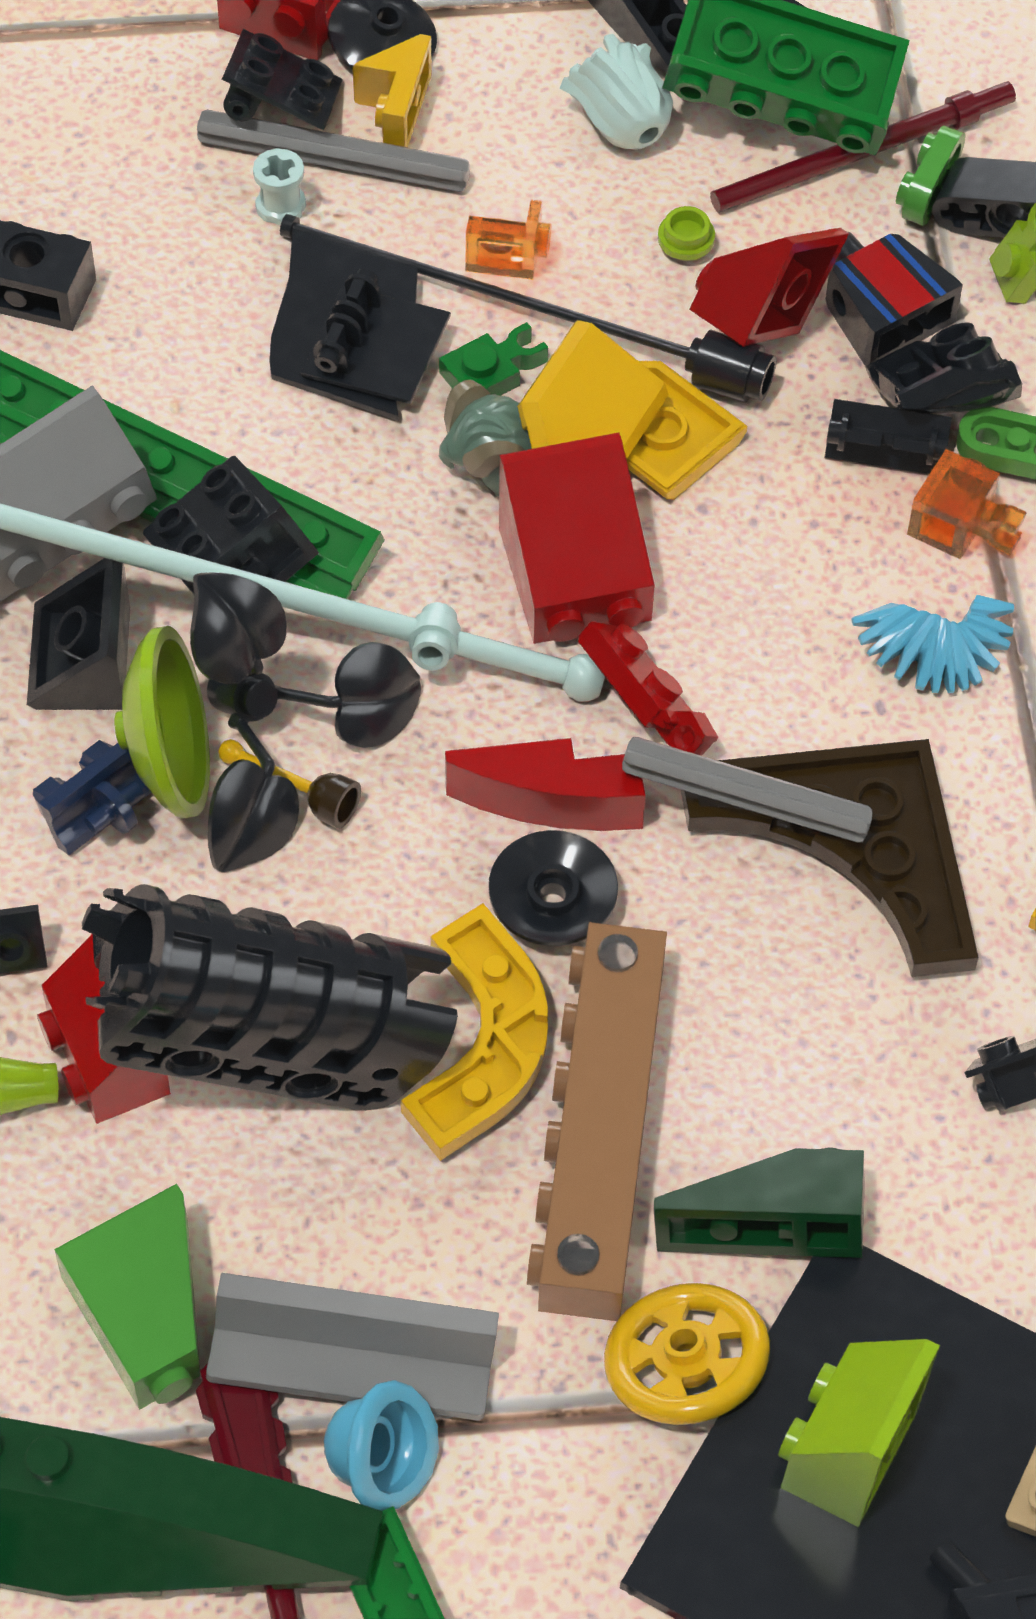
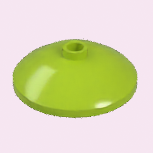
M171 626L156 627L151 629L139 643L125 677L122 711H117L114 719L115 734L120 748L129 750L132 763L139 778L159 803L178 818L196 817L202 813L205 807L210 782V748L203 697L192 658L180 634Z

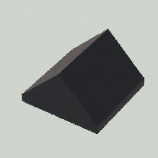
M103 558L34 603L27 706L36 710H122L123 685L127 672L130 602L124 563Z

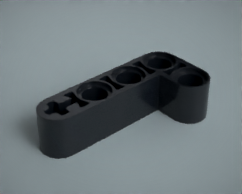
M965 157L954 161L932 206V214L936 222L950 232L958 234L1004 238L1016 220H1028L1029 212L1036 203V162Z

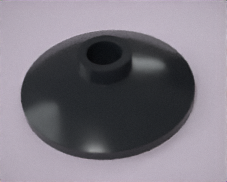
M341 0L333 9L328 24V37L333 51L352 70L357 62L419 34L431 36V60L437 45L436 29L431 18L413 0Z
M539 831L515 840L497 857L489 876V899L499 921L516 936L540 945H569L587 938L589 922L605 924L609 920L617 902L618 880L614 866L608 856L590 840L566 831ZM549 894H556L562 897L563 901L547 902L542 898Z

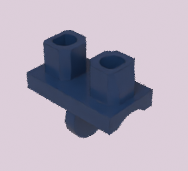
M98 740L82 752V757L79 761L81 771L66 782L59 777L53 778L50 776L33 789L32 795L41 815L48 824L57 847L67 855L72 854L110 824L123 834L128 833L137 826L138 821L132 807L151 792L139 778L132 763L129 750L121 749L118 743L112 746Z

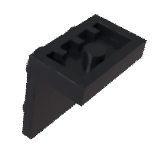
M231 456L221 465L210 469L203 476L199 484L175 504H171L161 510L155 520L143 530V535L153 546L286 582L319 554L318 550L282 505L236 456ZM182 580L194 594L193 582Z

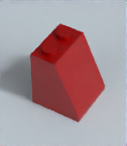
M620 433L500 455L499 531L533 644L551 640L558 642L572 640L578 637L591 621L616 626L625 624L631 628L639 623L652 621L655 584Z

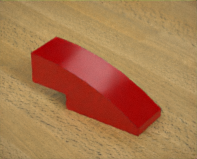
M571 738L445 751V788L447 796L477 809L520 822L560 829L592 831L643 829L646 797L643 778L628 774L622 770L625 754L575 759Z

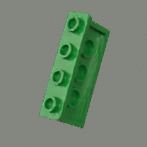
M688 0L662 89L674 92L677 96L689 102H706L729 109L731 113L743 119H761L783 126L785 130L794 135H812L837 143L839 147L848 152H866L876 156L889 126L888 118L910 40L784 0Z

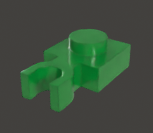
M526 322L514 328L509 333L508 338L499 344L486 333L439 357V373L452 389L464 380H473L481 384L490 394L501 396L520 386V370H532L548 362V346L545 342H542L533 348L522 347L531 343L532 327Z

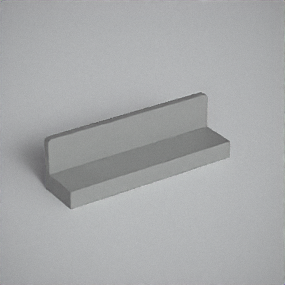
M221 1273L216 1296L215 1328L206 1378L212 1383L344 1402L363 1398L378 1383L396 1380L412 1386L428 1402L432 1413L435 1415L479 1421L485 1415L499 1312Z

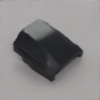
M969 322L947 327L935 334L930 342L917 340L865 366L870 380L880 393L895 407L902 410L931 414L966 412L993 407L1020 398L1022 394V382L1015 364L1006 358L1002 359L995 348L992 338L978 336L974 325Z

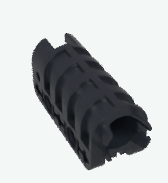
M147 884L135 886L126 895H123V889H105L103 897L115 901L117 904L111 910L101 909L100 904L91 903L83 917L82 930L93 934L95 967L99 969V981L105 982L104 986L100 989V996L86 997V1004L98 1009L104 1008L105 1010L97 1021L99 1053L101 1059L109 1064L366 1111L389 1106L428 1075L443 1058L455 1030L458 1017L457 1009L407 999L408 984L424 971L441 974L451 965L449 954L438 947L373 933H364L351 939L350 935L342 927L313 920H307L296 927H292L289 920L280 913L249 907L242 909L237 914H232L227 905L222 901L193 894H187L176 901H171L161 888Z

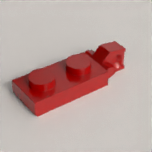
M591 621L579 634V644L644 727L655 728L670 747L700 756L717 741L719 737L706 714L692 711L680 696L683 693L681 685L672 675L655 665L645 652L648 649L646 641L637 631L625 624L616 626Z

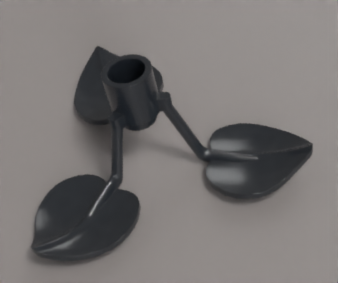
M209 572L198 573L193 576L194 609L190 629L192 656L199 671L209 679L207 696L211 705L217 710L231 715L228 720L229 727L238 730L260 762V766L249 760L241 759L233 762L222 773L213 790L208 816L209 855L214 869L227 872L263 860L280 850L292 836L299 816V800L295 786L287 778L272 775L275 769V762L252 731L248 722L259 721L271 714L276 707L278 699L326 708H337L335 731L339 739L357 747H375L394 738L408 724L418 705L421 684L420 675L399 650L380 642H369L353 648L340 662L335 674V689L338 696H326L274 685L272 679L262 673L264 667L261 659L274 655L284 644L287 621L281 602L269 589L250 579L234 574Z

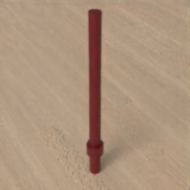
M1009 81L976 93L965 90L945 98L944 105L890 124L878 153L923 137L928 133L939 131L943 125L960 129L979 121L981 114L1015 102V89ZM837 144L710 192L711 203L716 212L720 213L872 156V154L848 152Z

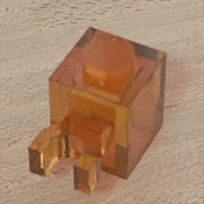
M945 449L913 499L907 535L960 560L975 536L978 535L996 550L1010 556L1021 539L1022 532L1018 530L1024 522L1027 512L1009 504L994 503L1000 473L987 468L978 460L965 458Z

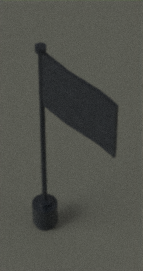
M286 214L283 217L280 225V235L292 239L289 279L271 334L269 363L272 380L399 421L398 401L302 377L300 374L341 286L345 285L347 277L350 274L356 273L358 269H368L377 275L380 294L416 303L417 279L419 273L575 323L577 320L592 323L604 333L685 358V371L692 373V385L745 403L750 398L763 401L774 377L777 358L774 355L765 353L764 346L752 344L743 347L726 334L712 329L705 334L703 339L696 337L691 346L687 347L300 224L299 217Z

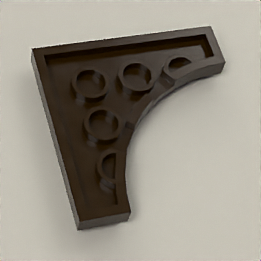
M929 739L717 760L869 806L872 809V820L863 842H854L681 790L688 831H734L781 841L816 856L853 881L872 900L893 929L905 954L911 977L976 970L979 957Z

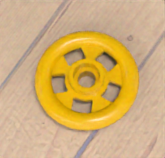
M703 1283L668 1286L644 1296L629 1307L617 1320L605 1346V1374L617 1398L627 1408L641 1417L673 1425L701 1423L715 1419L733 1410L753 1393L767 1369L770 1355V1339L766 1325L754 1306L733 1291ZM689 1311H705L715 1314L710 1325L698 1321H685ZM653 1323L664 1327L656 1336L652 1345H647L638 1340L641 1334ZM741 1338V1357L721 1359L722 1348L720 1341L722 1339ZM654 1364L656 1371L665 1379L649 1389L635 1374L648 1365ZM712 1377L714 1378L716 1387L699 1394L687 1396L684 1388H695L705 1384Z

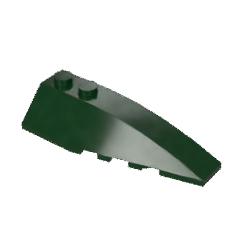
M0 1417V1588L66 1601L94 1600V1595L131 1593L133 1598L162 1596V1591L203 1589L204 1593L208 1594L234 1592V1587L271 1585L274 1590L367 1585L384 1519L383 1511L312 1488L163 1448L94 1433Z

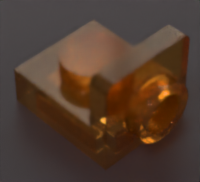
M531 199L526 222L469 215L466 228L465 272L533 280L537 257H548L552 224L542 222V201Z

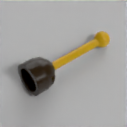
M226 740L219 747V757L226 764H232L242 759L249 760L260 766L258 758L245 752L242 745L236 740ZM275 765L272 775L289 779L296 789L307 793L308 805L314 816L320 821L338 829L344 827L350 821L361 797V785L359 782L336 773L320 775L311 782Z

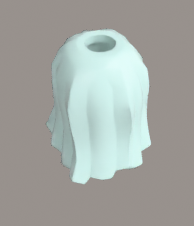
M613 33L608 34L603 39V44L607 51L602 47L597 48L591 57L585 59L582 65L576 63L569 70V76L563 78L559 89L570 94L581 103L595 127L600 130L603 137L610 143L624 149L640 150L653 145L666 130L670 122L673 99L670 91L662 89L664 81L652 67L649 57L651 47L646 43L637 46L630 42H620Z

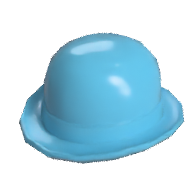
M396 1380L378 1383L363 1398L348 1401L332 1416L324 1436V1454L331 1472L339 1481L351 1486L352 1493L360 1504L380 1511L392 1506L395 1509H399L416 1497L431 1477L439 1453L438 1425L428 1402L412 1386Z

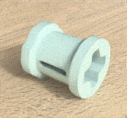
M276 148L267 150L257 157L253 165V176L255 182L260 186V192L255 200L257 214L263 221L281 225L282 219L286 214L299 217L300 219L302 212L306 208L305 194L300 189V183L305 173L304 164L295 152L288 149Z

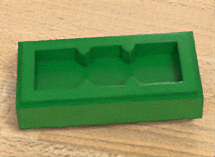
M394 1506L383 1510L384 1519L367 1585L349 1586L362 1618L445 1619Z

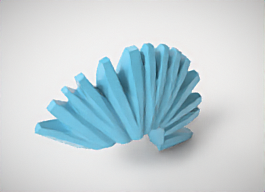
M976 595L963 620L956 623L955 621L950 622L948 619L942 618L937 614H930L924 610L918 611L905 604L891 602L851 618L853 626L870 627L859 635L858 640L861 645L876 642L867 651V654L872 656L883 653L876 662L877 665L882 667L900 655L894 678L900 681L913 661H917L916 689L923 691L929 681L932 693H938L943 679L947 692L954 693L955 681L962 691L968 690L969 680L974 686L981 683L982 677L977 665L992 672L998 667L1000 662L988 649L1008 650L1011 642L1004 637H1011L1014 628L995 620V618L1013 613L1014 604Z

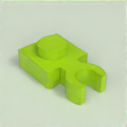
M1036 203L1029 212L1028 220H1016L989 258L1006 302L1026 304L1036 290Z

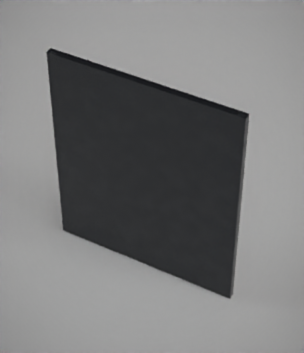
M864 1245L862 1258L813 1256L768 1332L770 1355L767 1369L761 1382L745 1401L717 1418L621 1580L619 1588L675 1619H955L947 1603L952 1589H956V1587L929 1560L931 1554L944 1541L950 1539L981 1572L1000 1566L1007 1569L1009 1578L1035 1574L1036 1536L1009 1527L1006 1521V1512L1036 1447V1333ZM928 1339L940 1345L916 1416L859 1527L781 1489L788 1461L778 1457L779 1450L794 1419L798 1417L808 1422L816 1405L809 1402L808 1397L825 1362L837 1367L849 1343Z

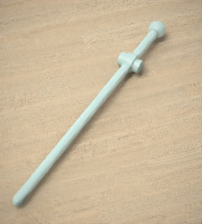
M0 503L1 530L193 582V576L198 573L214 572L241 576L269 589L284 608L409 642L413 661L425 670H440L447 665L449 659L453 658L454 655L562 684V688L567 696L578 702L591 701L598 698L604 683V674L588 654H578L569 660L461 631L455 610L445 603L433 602L427 604L421 613L413 618Z

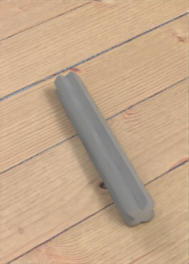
M640 737L631 738L622 762V770L628 774L854 842H863L872 820V809L867 805Z

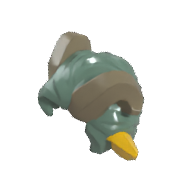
M464 380L451 389L447 398L444 413L447 435L439 445L438 455L441 461L450 469L455 468L454 464L464 467L470 475L481 478L483 484L491 489L496 496H499L500 455L532 449L528 430L522 429L517 407L519 402L507 396L490 394L481 384L473 380Z

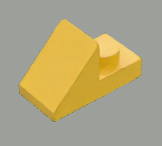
M419 34L365 58L353 66L354 101L360 105L376 107L375 126L383 128V143L408 147L432 76L431 36Z

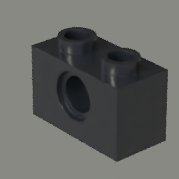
M0 220V314L73 331L96 282L91 241L78 239L69 234H56L23 226L14 221L5 222Z

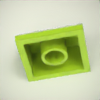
M928 1339L849 1343L837 1367L825 1362L808 1397V1401L816 1405L808 1422L798 1417L794 1419L779 1450L778 1457L788 1461L781 1489L859 1527L916 1416L940 1345Z

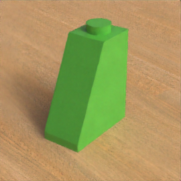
M176 1183L54 1249L63 1282L139 1410L155 1401L158 1404H164L177 1399L192 1386L194 1379L201 1376L188 1220L184 1195Z

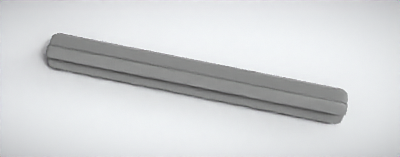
M208 109L202 111L197 124V138L205 144L262 154L267 150L276 148L288 149L295 152L304 163L456 192L464 191L469 181L470 163L465 158L256 118L240 122L231 119L224 112Z

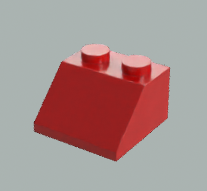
M840 227L800 234L716 257L700 272L695 284L698 292L689 310L743 347L799 334L849 233Z
M91 934L41 985L47 1011L37 1014V1019L49 1049L54 1051L62 1047L69 1062L68 1066L61 1068V1072L72 1101L75 1105L87 1102L96 1124L171 1093L168 1075L116 1066L101 1059L97 1021L105 1010L104 1008L98 1009L86 1004V997L100 996V989L105 984L104 981H99V969L95 967L93 934Z

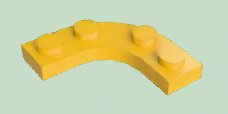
M484 903L430 936V946L443 949L451 957V965L447 969L468 993L480 1015L481 1028L473 1047L454 1066L400 1100L401 1113L440 1161L497 1124L522 1101L538 1076L547 1047L548 1007L539 974L523 949Z

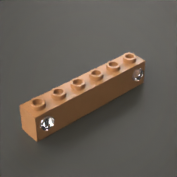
M589 922L586 946H573L568 984L580 986L578 1004L565 1003L560 1040L563 1043H571L572 1049L570 1063L557 1061L552 1101L564 1102L561 1122H548L544 1161L556 1162L553 1183L540 1181L535 1222L547 1224L545 1245L531 1244L527 1273V1285L539 1286V1312L617 1321L621 1317L667 931Z

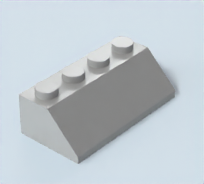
M93 385L0 445V503L108 532L120 523L136 518L144 511L146 506L157 500L145 466ZM0 529V602L18 590L34 585L43 577L45 572L71 555H77L82 552Z

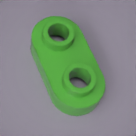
M943 125L936 135L932 133L926 135L918 154L917 165L919 167L916 173L907 171L897 192L896 204L903 206V219L922 226L928 223L932 216V206L954 161L961 158L966 138L964 132Z
M995 407L972 410L963 416L959 425L956 445L959 454L964 460L980 468L1036 480V416Z

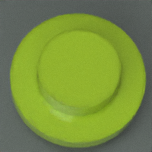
M681 206L670 211L658 229V243L661 249L667 255L679 260H696L707 255L713 248L715 241V229L709 217L702 210L692 206Z

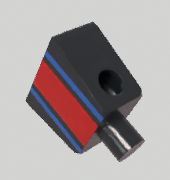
M848 232L849 235L829 273L825 300L829 311L865 366L917 340L922 341L956 322L963 284L956 277L899 234H888L864 247L851 232Z

